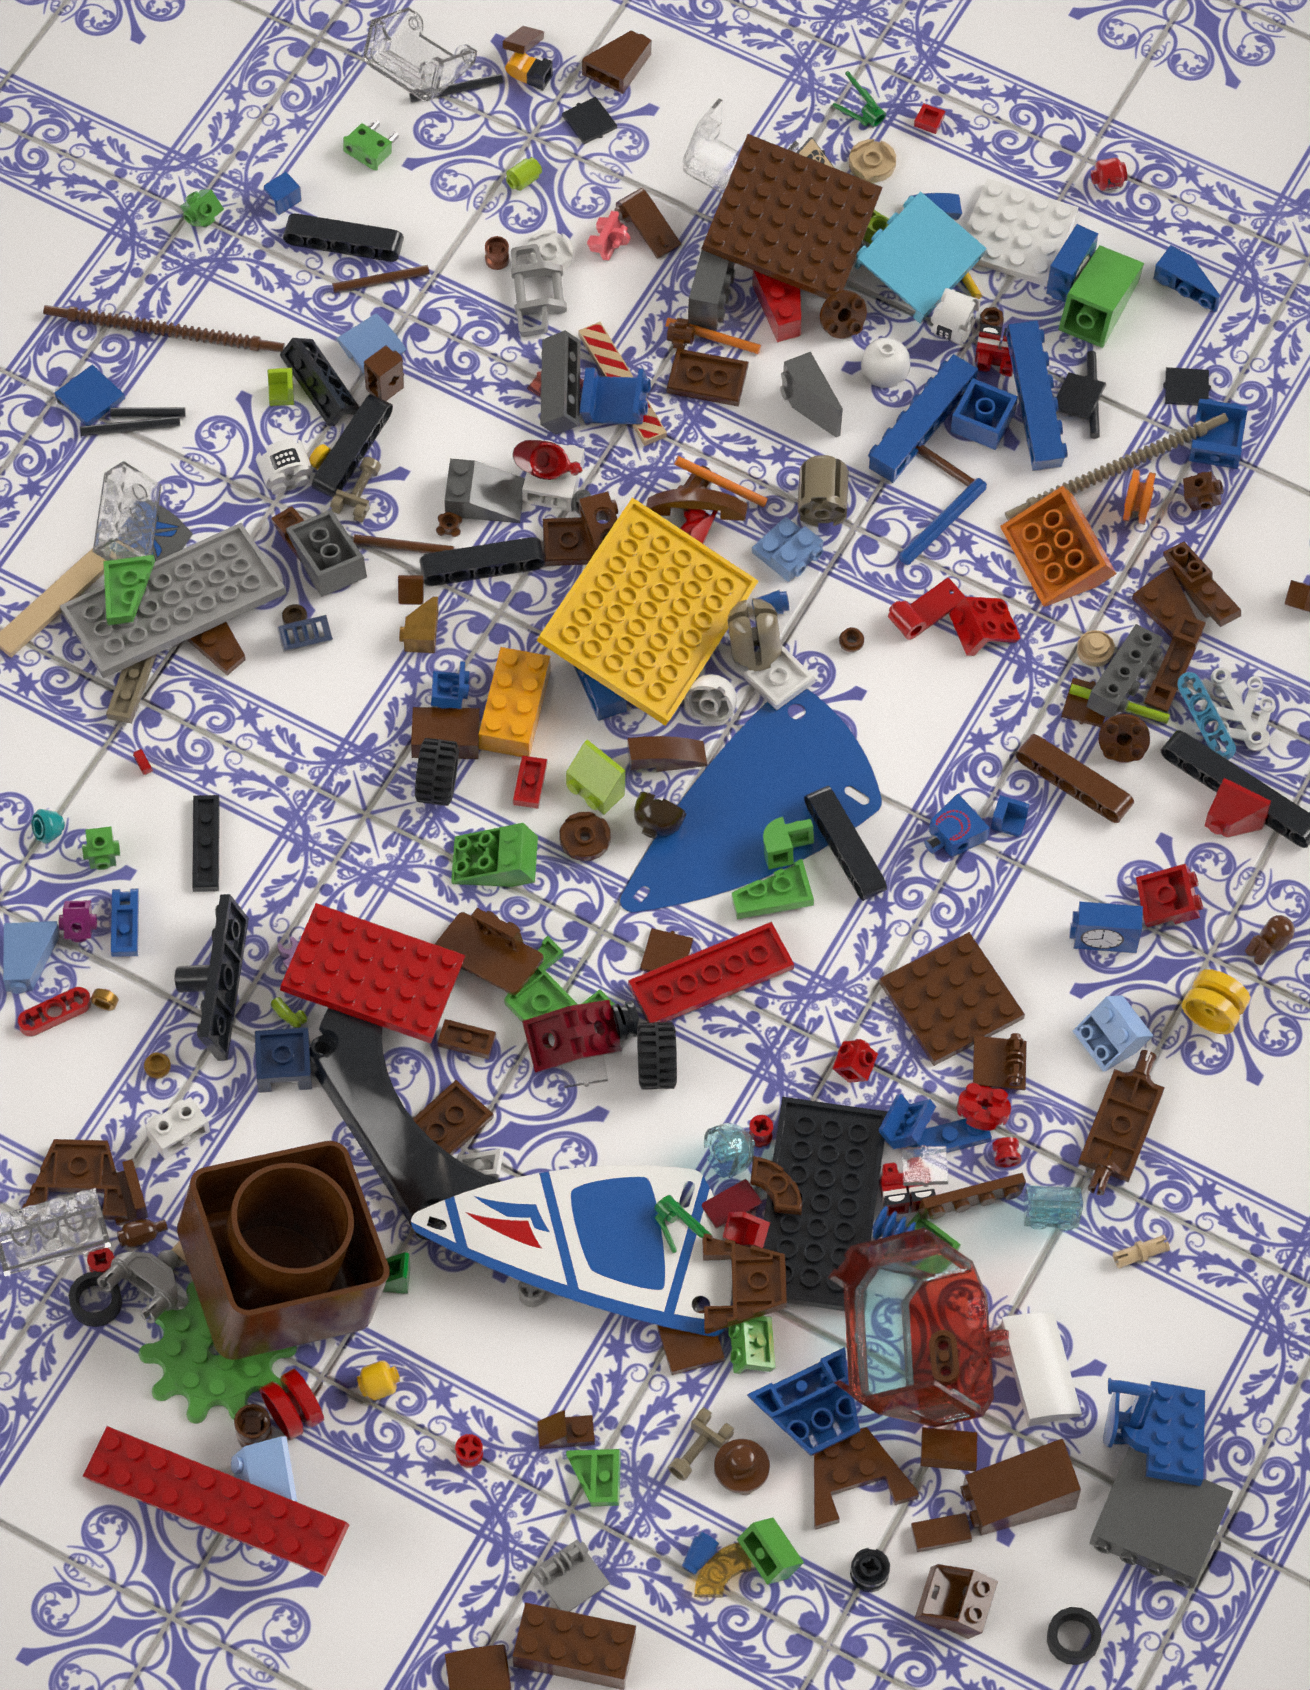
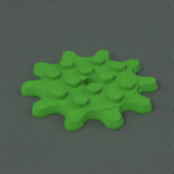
M192 1281L186 1288L188 1297L186 1307L180 1310H165L156 1319L155 1323L163 1329V1337L158 1342L141 1346L138 1352L139 1359L146 1364H158L163 1369V1377L152 1387V1396L157 1401H166L174 1395L184 1396L188 1400L187 1419L195 1424L203 1422L207 1417L208 1411L217 1405L225 1407L229 1411L230 1417L234 1420L238 1410L248 1405V1398L252 1393L258 1392L261 1387L271 1381L281 1386L280 1378L273 1373V1364L278 1359L290 1358L295 1355L297 1346L237 1360L226 1359L221 1355H213L210 1352V1348L214 1343Z

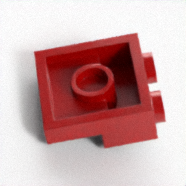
M1186 863L1136 877L1140 903L1143 906L1144 923L1147 928L1173 921L1176 925L1200 918L1199 910L1203 909V903L1200 895L1195 894L1194 887L1199 886L1195 871H1190Z

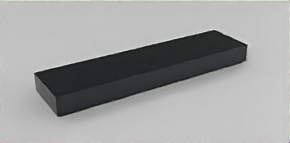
M219 795L193 796V892L219 891Z

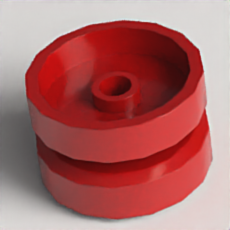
M295 1368L281 1375V1386L271 1381L259 1389L262 1400L271 1417L289 1441L303 1434L302 1422L312 1428L325 1420L322 1409L312 1390Z

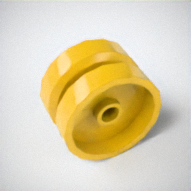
M1204 969L1198 973L1193 982V989L1189 990L1183 999L1182 1009L1191 1021L1210 1032L1217 1034L1232 1033L1239 1022L1240 1015L1244 1013L1250 1002L1249 992L1233 977L1217 970Z

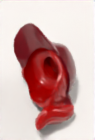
M525 440L517 444L513 449L512 454L515 464L523 471L539 479L552 480L567 472L577 476L583 471L579 462L574 461L571 463L563 448L553 442Z

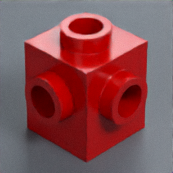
M862 1039L843 1041L832 1069L848 1083L868 1081L878 1053L870 1047L868 1042Z

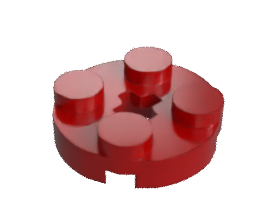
M969 1083L966 1089L959 1095L956 1109L960 1117L962 1113L967 1119L966 1123L980 1130H995L997 1125L1003 1123L1004 1126L1008 1122L1011 1104L1008 1100V1093L1005 1090Z

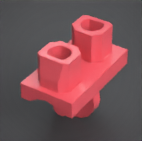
M611 211L609 217H599L596 229L600 235H590L587 241L590 251L600 253L603 260L609 261L615 248H619L620 245H627L631 239L630 235L626 232L628 228L618 218V211Z

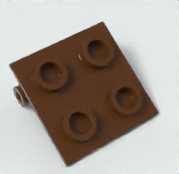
M1012 1033L1008 1039L974 1035L973 1083L980 1086L1026 1090L1027 1041L1021 1038V1034Z

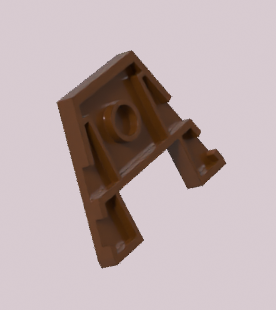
M54 1139L41 1165L37 1180L29 1191L30 1195L21 1208L22 1217L46 1218L49 1192L104 1193L103 1220H128V1213L108 1140Z
M704 1234L702 1238L703 1261L732 1260L733 1290L732 1306H704L705 1334L787 1308L785 1254L752 1245L750 1248L735 1244L733 1240L725 1239L723 1241L713 1238V1235Z
M867 1427L861 1428L859 1433L814 1454L815 1530L839 1523L840 1521L831 1495L886 1480L894 1505L919 1498L917 1489Z

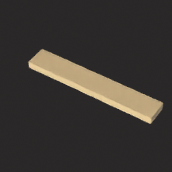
M99 542L0 631V649L12 658L61 613L60 605L79 597L104 574L103 561L117 560L118 556Z

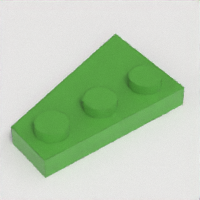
M154 555L103 561L106 620L108 625L134 622L155 563Z

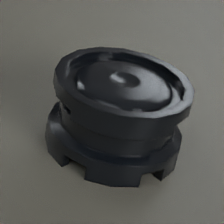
M633 1000L626 1001L621 1006L619 1004L611 1005L620 1041L626 1040L631 1035L637 1037L639 1017Z
M865 1548L857 1552L851 1562L850 1577L852 1583L863 1592L871 1593L879 1591L886 1585L889 1579L890 1562L884 1552L877 1548L876 1550Z

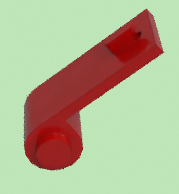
M947 577L911 604L907 601H896L889 608L888 618L907 640H911L949 614L966 596Z

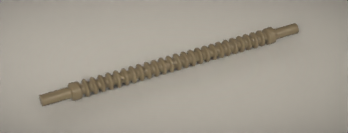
M1223 413L1205 422L1198 421L1193 424V427L1188 426L1187 430L1182 429L1181 433L1176 431L1175 436L1170 434L1168 439L1163 437L1162 441L1157 440L1156 444L1151 443L1150 447L1145 445L1144 450L1139 448L1137 453L1132 451L1131 456L1126 454L1125 458L1119 457V461L1113 460L1112 464L1107 463L1106 467L1101 465L1100 470L1095 468L1093 473L1088 471L1087 475L1082 474L1081 478L1075 477V481L1070 479L1069 484L1064 482L1062 486L1070 493L1077 494L1078 490L1083 491L1084 487L1089 488L1090 484L1096 485V481L1101 483L1103 478L1108 480L1109 475L1114 477L1115 473L1121 474V470L1127 471L1128 467L1133 468L1134 464L1139 466L1140 461L1145 463L1147 458L1152 460L1153 456L1158 457L1159 453L1164 454L1165 450L1171 451V447L1176 449L1178 444L1183 446L1184 441L1189 443L1190 439L1196 440V436H1205L1207 431L1227 423L1228 418ZM1051 488L1049 493L1044 491L1043 495L1038 494L1037 498L1030 497L1026 500V503L1006 511V519L1009 521L1055 490Z

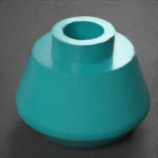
M38 809L32 816L31 826L35 838L44 844H48L62 834L65 822L63 817L56 811Z

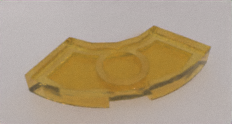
M739 1542L720 1549L702 1567L696 1580L694 1597L722 1598L724 1588L731 1578L739 1573L751 1571V1560Z

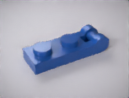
M139 888L122 892L120 889H112L111 956H138ZM121 902H130V905H121Z

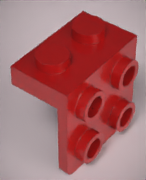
M965 597L949 613L967 656H975L988 641L1016 643L1020 639L1008 606L1001 598Z

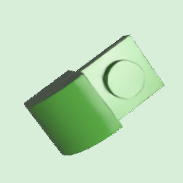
M779 817L766 826L763 833L764 857L768 869L794 864L793 848L814 843L811 819L785 824L783 817Z

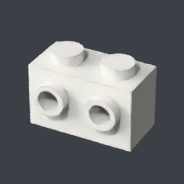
M191 1097L176 1102L170 1110L162 1115L157 1114L153 1116L145 1125L148 1138L164 1160L210 1132L207 1118Z

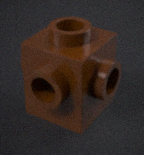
M1212 471L1200 472L1197 475L1183 478L1184 500L1192 511L1207 510L1213 506L1221 505V494L1224 493L1223 485L1220 479H1216Z

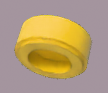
M325 444L317 446L309 458L311 466L318 470L332 449Z

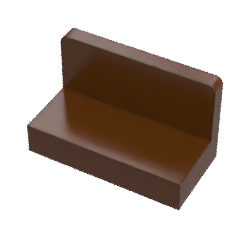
M133 1159L123 1161L124 1171L117 1172L128 1213V1220H115L118 1226L148 1218L146 1204Z

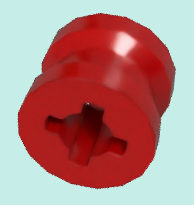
M1003 1137L992 1143L993 1150L996 1152L994 1160L997 1167L1008 1168L1021 1163L1022 1158L1017 1150L1019 1148V1140L1017 1138Z
M98 1246L89 1252L87 1263L90 1272L105 1273L111 1267L112 1260L115 1257L109 1248Z
M465 1434L457 1440L455 1444L457 1462L466 1468H473L481 1463L483 1459V1444L477 1436Z

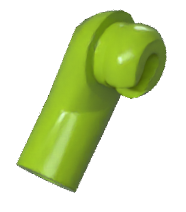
M276 997L271 1001L272 1009L292 1027L300 1028L302 1024L307 1022L308 1018L304 1011L298 1010L294 1014L280 997Z

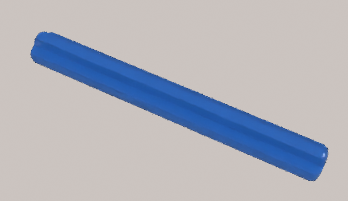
M976 478L899 554V560L905 565H910L986 490L987 483L981 478Z

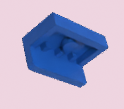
M460 661L459 673L433 671L431 706H437L442 709H462L463 699L468 700L470 671H465L464 661Z
M898 1094L879 1128V1133L893 1150L914 1146L921 1140L936 1105L931 1099L910 1104L902 1094Z

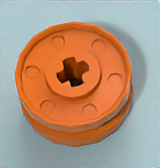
M1133 469L1124 505L1123 521L1129 522L1133 511L1138 512V524L1145 525L1154 491L1153 485L1156 473L1149 472L1144 483L1140 482V470Z

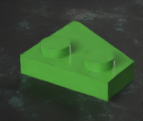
M620 1450L566 1451V1455L591 1506H619Z

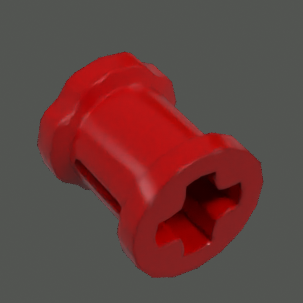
M766 1115L753 1117L749 1124L750 1131L748 1135L751 1144L759 1148L768 1146L773 1138L772 1120Z

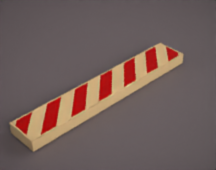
M601 322L578 330L580 339L603 377H633ZM648 402L647 415L643 416V423L632 424L644 446L667 437L665 428Z

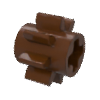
M677 318V322L669 324L667 341L672 342L673 348L685 350L687 344H693L695 327L690 326L689 319Z

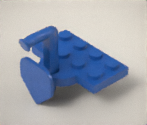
M1108 1378V1394H1112L1109 1402L1103 1434V1443L1106 1447L1112 1448L1113 1444H1128L1136 1451L1147 1454L1146 1477L1201 1486L1204 1474L1205 1390L1151 1381L1150 1385ZM1120 1393L1136 1396L1133 1405L1126 1412L1119 1411Z

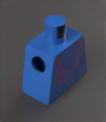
M958 793L931 819L929 832L932 836L925 840L924 844L932 854L943 848L950 856L954 857L986 842L990 827Z

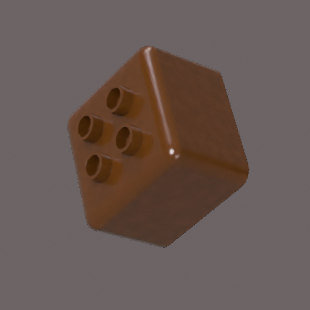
M323 1141L207 1166L193 1173L177 1224V1234L215 1349L222 1357L230 1360L242 1359L358 1332L365 1329L371 1323L389 1276V1265L349 1152L342 1144L336 1141Z

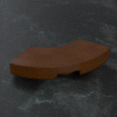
M753 1156L750 1185L760 1187L769 1194L774 1204V1212L801 1215L802 1200L795 1181L778 1164L765 1158Z

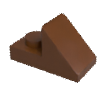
M562 1410L537 1421L539 1449L595 1445L593 1415L565 1417V1410Z

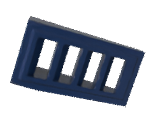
M327 615L277 627L283 652L333 640ZM318 622H321L324 633L322 637H319L316 626ZM311 624L314 639L309 638L306 625ZM298 627H301L305 641L300 642L297 632ZM287 630H292L295 643L290 644Z

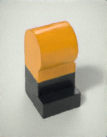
M514 52L505 65V70L511 77L543 91L553 76V61L546 58L541 61L534 57H529L526 53Z

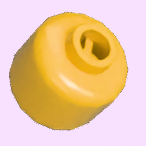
M381 1360L362 1367L360 1375L357 1376V1381L364 1397L368 1396L371 1400L375 1401L393 1395L396 1392V1383L400 1382V1376L395 1366L390 1367L386 1361Z

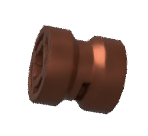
M494 236L485 242V262L493 270H501L509 263V244L505 238Z

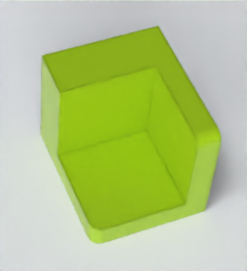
M292 368L268 369L269 406L294 405Z

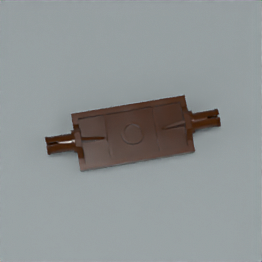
M1141 1050L1135 1069H1132L1130 1072L1124 1073L1116 1069L1113 1071L1078 1162L1079 1165L1095 1170L1088 1185V1190L1093 1194L1097 1184H1099L1096 1195H1104L1110 1176L1126 1182L1130 1181L1165 1087L1157 1085L1151 1080L1150 1072L1157 1058L1153 1052H1150L1146 1061L1148 1050Z

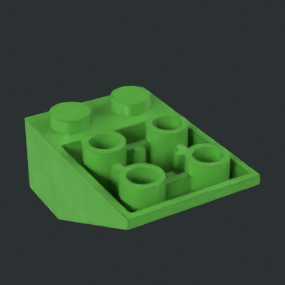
M524 823L455 836L451 883L502 887L535 883L538 836Z

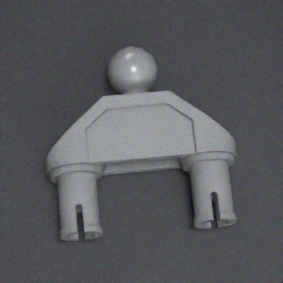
M163 1250L157 1257L151 1253H121L112 1260L111 1267L97 1279L98 1285L103 1288L108 1283L104 1291L109 1292L121 1279H126L153 1299L140 1311V1314L144 1320L151 1315L147 1322L154 1323L165 1310H172L177 1305L178 1292L173 1269L178 1264V1256L172 1250Z

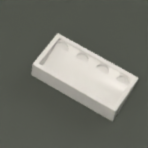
M1028 1313L1002 1317L1001 1329L1027 1426L1081 1416L1080 1405L1054 1313Z

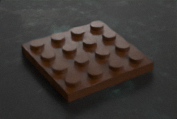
M970 932L879 978V984L933 1066L973 1046L974 1035L991 1037L1023 1020L1025 1017V1013Z

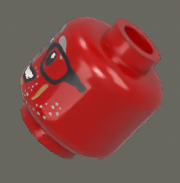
M1118 158L1097 161L1095 170H1091L1093 185L1097 184L1101 191L1121 188L1124 181L1128 179L1125 163L1121 162Z

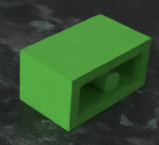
M773 1517L753 1522L737 1538V1541L767 1585L787 1580L804 1563Z

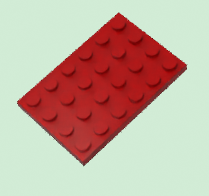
M315 903L281 983L280 991L431 1044L463 965L465 955Z

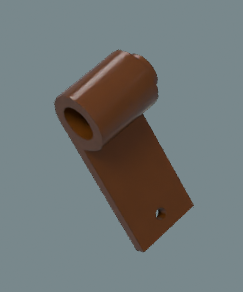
M639 188L616 202L614 211H618L619 220H624L627 223L633 222L657 259L681 246V242L643 188Z

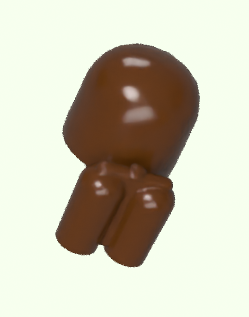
M1283 915L1271 917L1261 930L1260 935H1256L1251 939L1245 949L1246 954L1254 956L1256 964L1263 965L1272 953V950L1282 951L1288 946L1295 932L1293 922Z

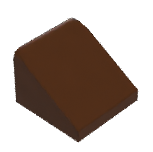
M398 575L399 604L422 605L424 603V579L422 575Z

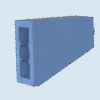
M57 921L4 923L3 981L6 992L21 994L26 991H33L60 938Z

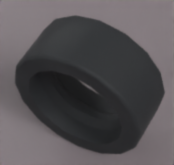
M94 1271L83 1274L74 1281L69 1291L71 1311L75 1318L86 1326L99 1327L107 1325L117 1317L122 1307V1297L118 1283L110 1291L112 1300L104 1310L88 1312L80 1306L79 1298L82 1292L89 1287L99 1286L97 1279L104 1274L103 1272Z
M1079 1607L1065 1608L1053 1616L1047 1630V1644L1050 1652L1056 1659L1066 1664L1079 1665L1088 1662L1095 1656L1100 1646L1102 1629L1099 1621L1091 1612ZM1071 1620L1086 1625L1090 1631L1091 1640L1085 1649L1070 1651L1059 1643L1057 1638L1058 1629L1064 1622Z

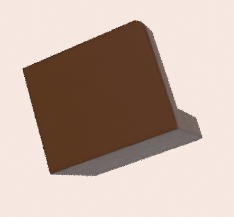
M1291 580L1285 605L1310 612V584Z

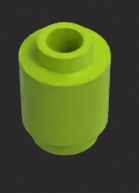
M525 158L507 170L506 182L512 189L521 191L539 178L542 168L535 158Z

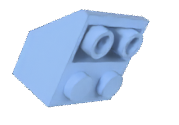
M1123 995L1106 996L1073 1030V1033L1102 1071H1107L1134 1055L1153 1037V1034Z

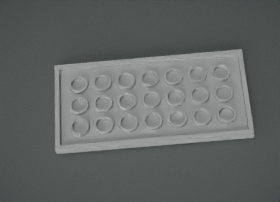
M239 523L156 561L134 622L108 625L106 620L105 585L60 605V609L101 676L105 678L287 593L284 584L243 524Z

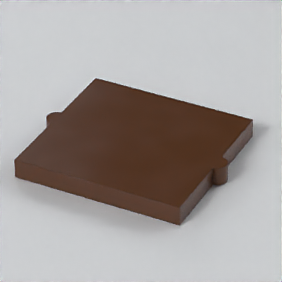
M1073 678L1071 685L1075 684L1092 690L1096 682ZM1068 692L1061 717L1078 721L1081 725L1086 723L1100 728L1105 719V716L1086 707L1089 699L1069 694Z
M651 928L640 970L650 972L689 956L693 938L675 934L674 931L666 932Z

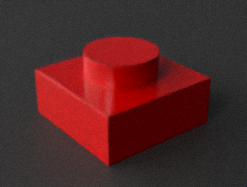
M923 103L914 120V127L936 134L945 117V111Z

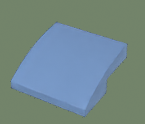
M377 313L336 338L348 358H353L363 374L364 361L385 345L392 351H397L400 355L407 350L394 331Z

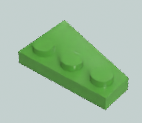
M803 859L794 862V866L786 870L781 868L775 871L773 876L763 881L756 880L731 893L737 919L814 906V898Z

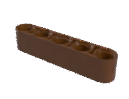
M1031 734L1015 754L1017 760L1022 765L1113 823H1119L1134 804V799L1125 790L1039 735Z

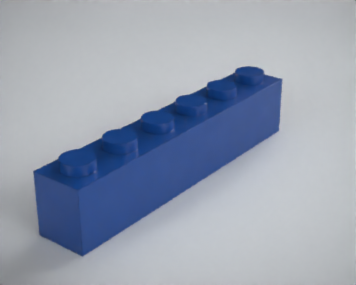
M1038 320L1008 324L1006 339L1032 471L1062 467L1068 452L1066 443H1062L1061 435L1063 434L1062 421L1057 420L1056 412H1058V401L1056 397H1053L1051 390L1054 388L1053 376L1048 374L1047 370L1049 355L1047 351L1043 350L1042 343H1045L1044 331L1039 329Z
M954 354L948 361L944 360L934 378L930 377L927 380L920 395L916 394L913 397L908 410H903L899 414L894 427H889L885 431L879 445L875 444L868 454L870 458L869 469L894 483L918 454V449L915 447H920L928 442L960 403L972 378L977 380L978 368Z

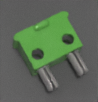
M377 120L372 121L368 126L361 123L348 136L343 137V151L375 171L392 154V144L399 138L398 133L395 131L387 138L377 133L375 130L380 126Z

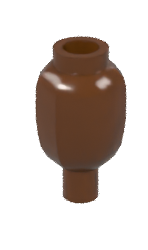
M140 1219L124 1224L122 1230L117 1232V1237L121 1247L136 1248L153 1241L157 1233L168 1230L165 1219L155 1223L149 1219Z

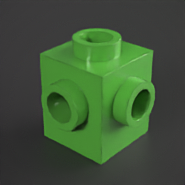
M212 189L192 192L185 198L186 202L180 206L184 212V219L192 226L207 227L215 221L214 217L224 210Z
M112 827L85 829L87 844H82L83 859L89 860L90 869L105 870L116 866V856H120L119 840H114Z

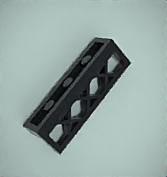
M292 338L280 353V357L288 368H292L293 376L328 426H335L344 414L355 415L360 406L314 340Z

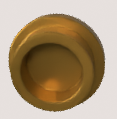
M159 1052L150 1054L144 1062V1070L151 1078H163L171 1069L169 1058Z

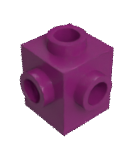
M91 900L65 901L63 915H59V931H64V939H71L72 942H84L87 939H91L93 930H97V914H92Z

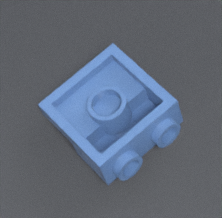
M785 517L752 547V553L789 582L795 576L799 577L812 560L816 561L823 553V540L806 526L801 529L789 518Z

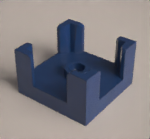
M308 1027L255 1031L258 1092H271V1083L298 1081L299 1090L312 1089Z

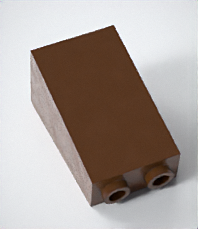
M1063 1439L1053 1441L966 1474L963 1485L960 1486L964 1502L969 1501L972 1509L969 1512L972 1526L974 1528L978 1527L981 1536L1076 1509L1081 1492V1487Z

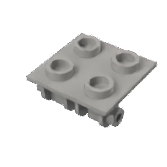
M578 1539L531 1570L559 1610L569 1612L610 1584L587 1553L589 1550L585 1543H580Z

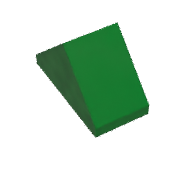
M403 1252L386 1258L389 1265V1276L383 1292L408 1294L411 1270L409 1253Z

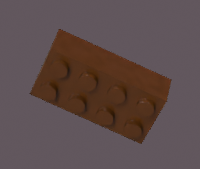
M525 1602L512 1656L513 1667L624 1690L636 1639V1625Z

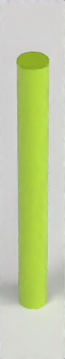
M1072 684L1069 694L1089 699L1092 690ZM1129 702L1125 710L1165 724L1168 723L1170 714Z

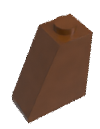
M630 30L585 56L582 60V75L624 94L651 56L652 40L644 34H638Z

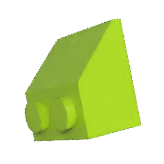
M587 739L566 771V785L573 794H579L584 798L591 809L598 810L605 815L625 796V770Z

